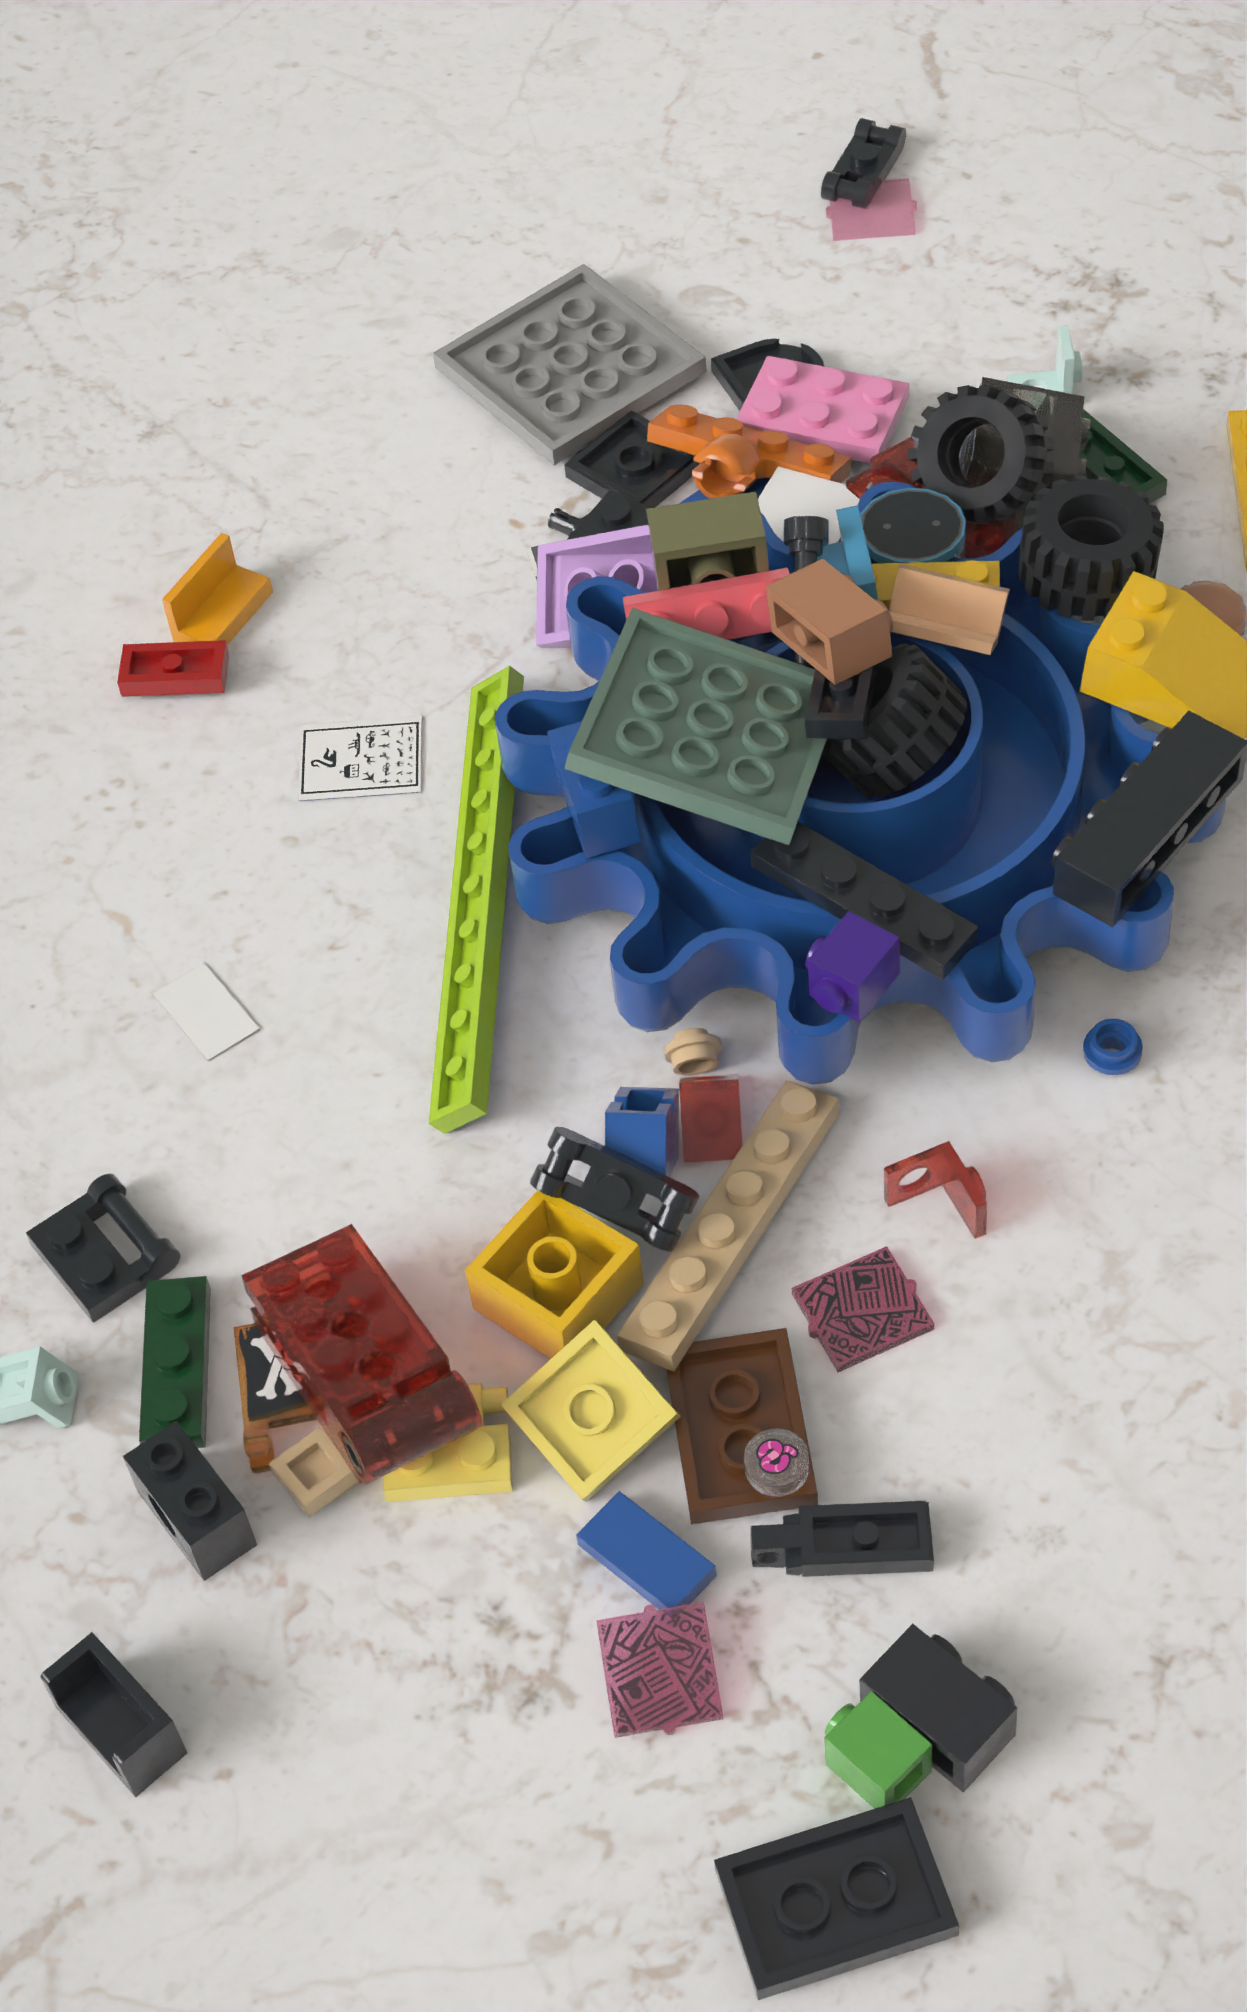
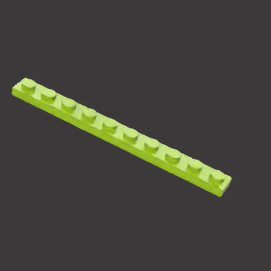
M510 665L473 686L470 695L428 1123L444 1134L486 1115L488 1109L509 862L508 845L511 838L515 786L507 779L502 769L495 714L500 704L510 696L522 692L524 685V676Z

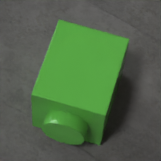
M872 1691L858 1705L854 1706L852 1703H848L843 1706L826 1726V1736L824 1737L826 1766L874 1809L906 1799L932 1772V1744Z

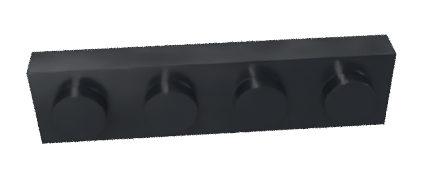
M797 822L790 845L764 837L750 852L751 867L842 920L847 912L850 911L900 937V955L942 980L945 979L978 941L979 926L800 822Z

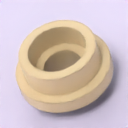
M704 1028L681 1030L674 1034L671 1042L665 1045V1060L672 1063L673 1072L677 1075L693 1076L707 1073L719 1065L718 1055L722 1051L721 1039L716 1035L708 1034Z

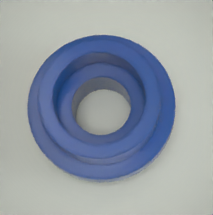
M1105 1019L1100 1021L1087 1033L1084 1039L1083 1055L1086 1062L1094 1070L1103 1074H1125L1133 1070L1139 1064L1142 1057L1143 1044L1140 1036L1131 1024L1121 1019ZM1107 1049H1116V1050H1119V1051H1118V1052H1111V1051H1107Z

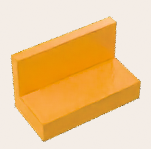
M220 533L163 597L162 602L173 642L226 640L228 645L273 593L270 578L236 565L230 536Z

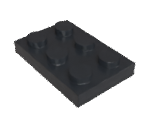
M911 1797L714 1860L715 1871L758 2000L959 1936L958 1920Z

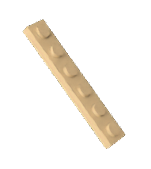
M787 1080L784 1082L676 1245L674 1251H672L617 1334L618 1345L626 1354L675 1371L839 1116L840 1106L838 1097Z

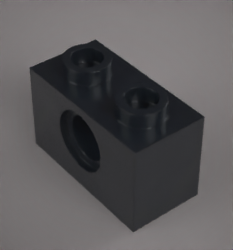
M177 1421L123 1455L137 1492L203 1581L257 1546L245 1509Z

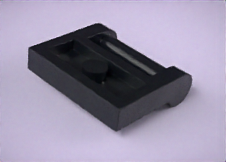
M110 1173L95 1179L89 1186L86 1194L26 1232L33 1249L93 1323L146 1288V1281L159 1280L176 1267L180 1260L179 1251L169 1239H160L125 1197L126 1188L114 1174ZM106 1213L113 1218L142 1253L141 1257L130 1265L94 1223V1221Z

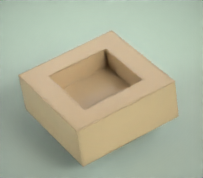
M320 1426L269 1463L273 1476L309 1518L360 1481L358 1471L353 1463Z

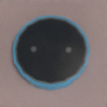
M904 488L886 492L870 501L860 513L871 564L872 559L880 564L948 562L955 554L958 557L964 550L966 520L961 508L948 496L930 489Z

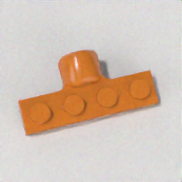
M670 405L648 423V442L695 455L693 461L700 464L692 470L693 480L704 496L710 499L743 494L758 479L764 477L771 478L778 466L842 483L850 476L852 457L836 453L828 445H808L791 440L786 434L779 431H760L743 426L741 421L734 418H715L698 413L696 408L689 405Z

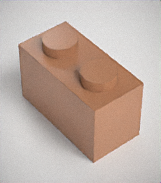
M824 559L816 561L766 586L772 633L834 685L892 657L890 631L893 629V620L886 605L880 600L873 599L859 588L849 575L842 574Z

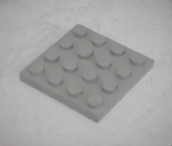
M585 264L580 265L433 353L437 370L554 466L589 445L630 411H634L637 414L641 413L707 372L706 357Z

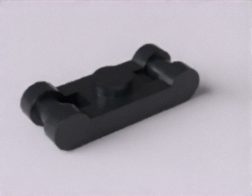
M860 118L856 125L854 136L832 171H827L821 186V198L837 202L839 198L850 200L854 207L868 209L903 150L906 140V128L890 125L887 129L876 126V122L873 120Z
M555 1127L547 1143L551 1149L545 1164L537 1165L530 1184L543 1194L554 1198H562L641 1236L644 1241L658 1249L668 1252L674 1251L682 1235L678 1227L684 1214H691L699 1200V1194L691 1187L575 1131L564 1127ZM573 1160L581 1161L591 1166L584 1182L567 1174ZM647 1193L662 1202L657 1216L639 1209Z

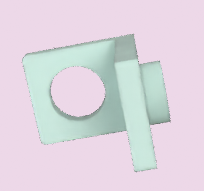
M1068 325L1058 326L1056 370L1007 375L1008 392L1031 403L1037 409L1035 412L1044 411L1068 397L1073 400V382L1082 381L1081 355L1079 351H1073ZM1029 385H1040L1046 388L1049 393L1041 399L1032 400L1022 396L1020 391Z

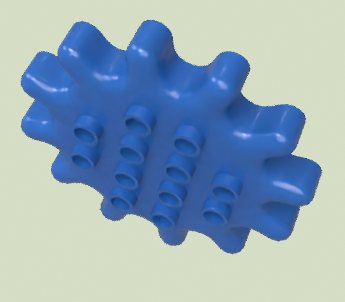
M884 482L875 485L862 494L858 503L859 513L865 509L870 501L886 492L915 487L901 482ZM761 513L766 535L769 571L788 568L789 574L794 573L795 557L789 555V546L784 545L783 541L773 532L765 516ZM1022 528L1001 548L990 555L979 558L952 557L948 560V562H965L970 560L999 561L1000 587L1010 589L998 643L990 655L890 632L892 648L899 644H908L909 646L914 644L919 647L965 695L964 699L967 701V709L963 714L965 719L949 748L917 780L897 792L893 791L889 795L879 798L876 795L872 798L864 796L821 755L816 769L815 782L808 791L798 822L979 926L978 941L944 980L900 955V974L863 1019L873 1010L888 1004L910 1002L927 1005L944 1016L950 1023L962 1046L971 1055L989 1062L1012 1059L1025 1049L1032 1037L1036 980L1026 958L1035 952L1051 947H1070L1085 952L1113 968L1126 972L1147 970L1161 960L1169 945L1174 901V887L1168 876L1161 872L1112 928L1053 895L1055 868L1051 866V861L1056 848L1065 837H1074L1082 829L1089 812L1100 799L1108 800L1118 789L1120 780L1127 768L1134 762L1140 764L1149 755L1159 733L1149 731L1140 725L1150 721L1149 719L1080 692L1088 646L1101 625L1086 624L1073 618L1060 616L1059 610L1055 608L1047 610L1039 605V597H1030L1027 594L1025 583L1020 582L1018 575ZM872 559V564H880ZM597 576L583 580L574 586L567 595L566 613L572 655L578 667L598 682L580 691H522L510 696L500 704L495 714V725L502 769L507 779L518 791L533 795L564 797L556 776L547 731L583 720L627 621L623 597L646 592L614 577ZM772 632L766 633L768 639L777 637ZM740 638L729 639V641L734 642L735 640ZM784 642L765 652L794 662V650ZM634 792L631 793L634 799L641 843L586 859L568 807L532 819L521 825L512 834L508 850L517 903L532 920L553 924L566 922L592 912L604 910L625 912L635 917L617 936L610 950V966L615 1003L619 1014L631 1027L645 1032L667 1030L680 1022L699 1001L712 992L726 988H747L763 993L776 1002L779 1058L785 1069L796 1080L812 1085L824 1084L834 1081L846 1072L855 1054L858 1029L861 1022L859 1023L841 1012L832 1013L824 1009L814 998L809 996L808 969L805 966L807 954L813 943L821 936L827 937L841 919L751 867L750 852L764 837ZM1226 799L1187 844L1202 842L1216 832L1224 816Z

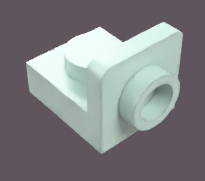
M41 1346L0 1357V1424L37 1414L56 1428L69 1426L72 1420L77 1393V1372Z

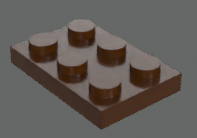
M787 1328L693 1342L675 1371L666 1369L672 1407L681 1416L675 1421L691 1525L796 1509L799 1506L818 1505V1492ZM776 1439L780 1440L783 1444H791L797 1448L799 1455L796 1458L791 1457V1463L784 1472L779 1474L766 1473L760 1468L759 1460L756 1456L757 1448L763 1441Z

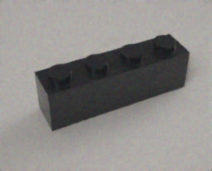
M1189 710L1173 728L1165 727L1154 741L1149 755L1140 764L1134 762L1127 768L1120 780L1118 789L1108 800L1100 799L1093 806L1082 829L1074 837L1067 836L1060 842L1051 861V866L1055 868L1053 895L1113 928L1243 780L1247 756V740Z

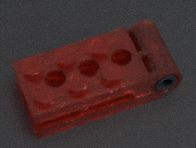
M352 1224L241 1275L245 1291L255 1307L250 1308L254 1325L360 1484L364 1483L367 1485L482 1428L481 1414L467 1383L456 1370L451 1371L449 1359Z

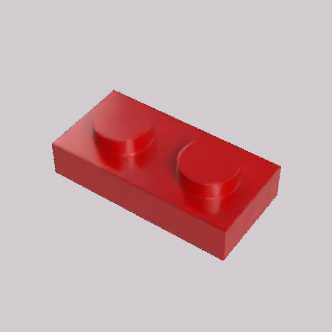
M226 640L123 644L117 680L121 697L225 693L229 661Z

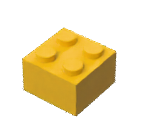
M538 1190L465 1269L473 1309L550 1359L593 1320H596L605 1329L644 1284L639 1244L576 1205L562 1198L548 1196Z

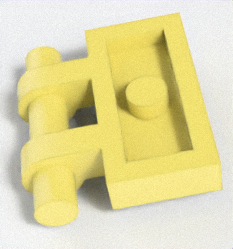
M482 1383L464 1384L476 1408L474 1411L477 1413V1418L465 1422L463 1428H451L428 1440V1447L417 1453L410 1449L384 1461L383 1491L386 1501L397 1502L513 1492L509 1425L485 1426V1414L506 1412L501 1404L508 1398L507 1387L483 1389ZM426 1388L407 1389L406 1396L383 1397V1418L392 1414L393 1406L403 1401L412 1404L434 1393L427 1394Z

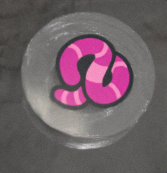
M781 1428L764 1430L755 1435L746 1446L744 1453L746 1477L752 1487L760 1493L775 1497L786 1496L801 1488L809 1475V1452L805 1442L794 1432Z

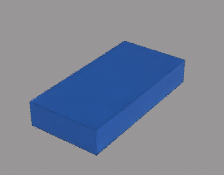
M618 1491L576 1534L578 1546L670 1619L673 1615L679 1616L680 1612H683L717 1576L716 1565L621 1491Z

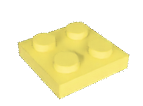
M593 1320L501 1404L503 1409L585 1502L590 1500L681 1417L596 1320Z

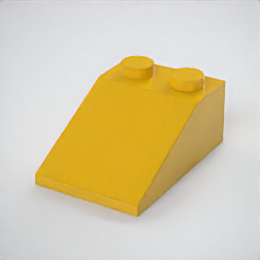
M1133 571L1088 646L1080 692L1170 728H1173L1189 710L1246 740L1247 641L1186 591Z

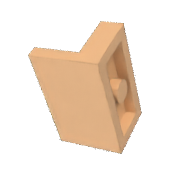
M901 564L898 567L889 607L893 620V629L890 632L990 655L998 643L1010 589Z

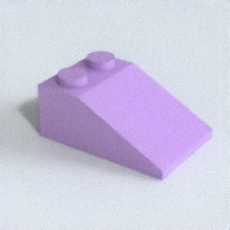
M648 525L538 545L536 646L541 648H571L566 600L572 588L583 580L597 576L614 577L646 593L657 591Z

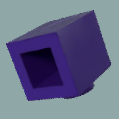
M848 911L827 937L821 936L813 943L807 954L805 966L808 969L809 996L814 998L824 1009L832 1013L841 1012L860 1023L900 974V937Z

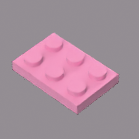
M767 356L736 419L741 421L743 426L760 431H779L786 434L791 440L808 445H828L836 453L850 456L852 460L879 465L909 400V383Z

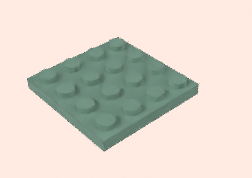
M632 608L568 752L564 769L790 845L827 738H807L805 715L815 669Z

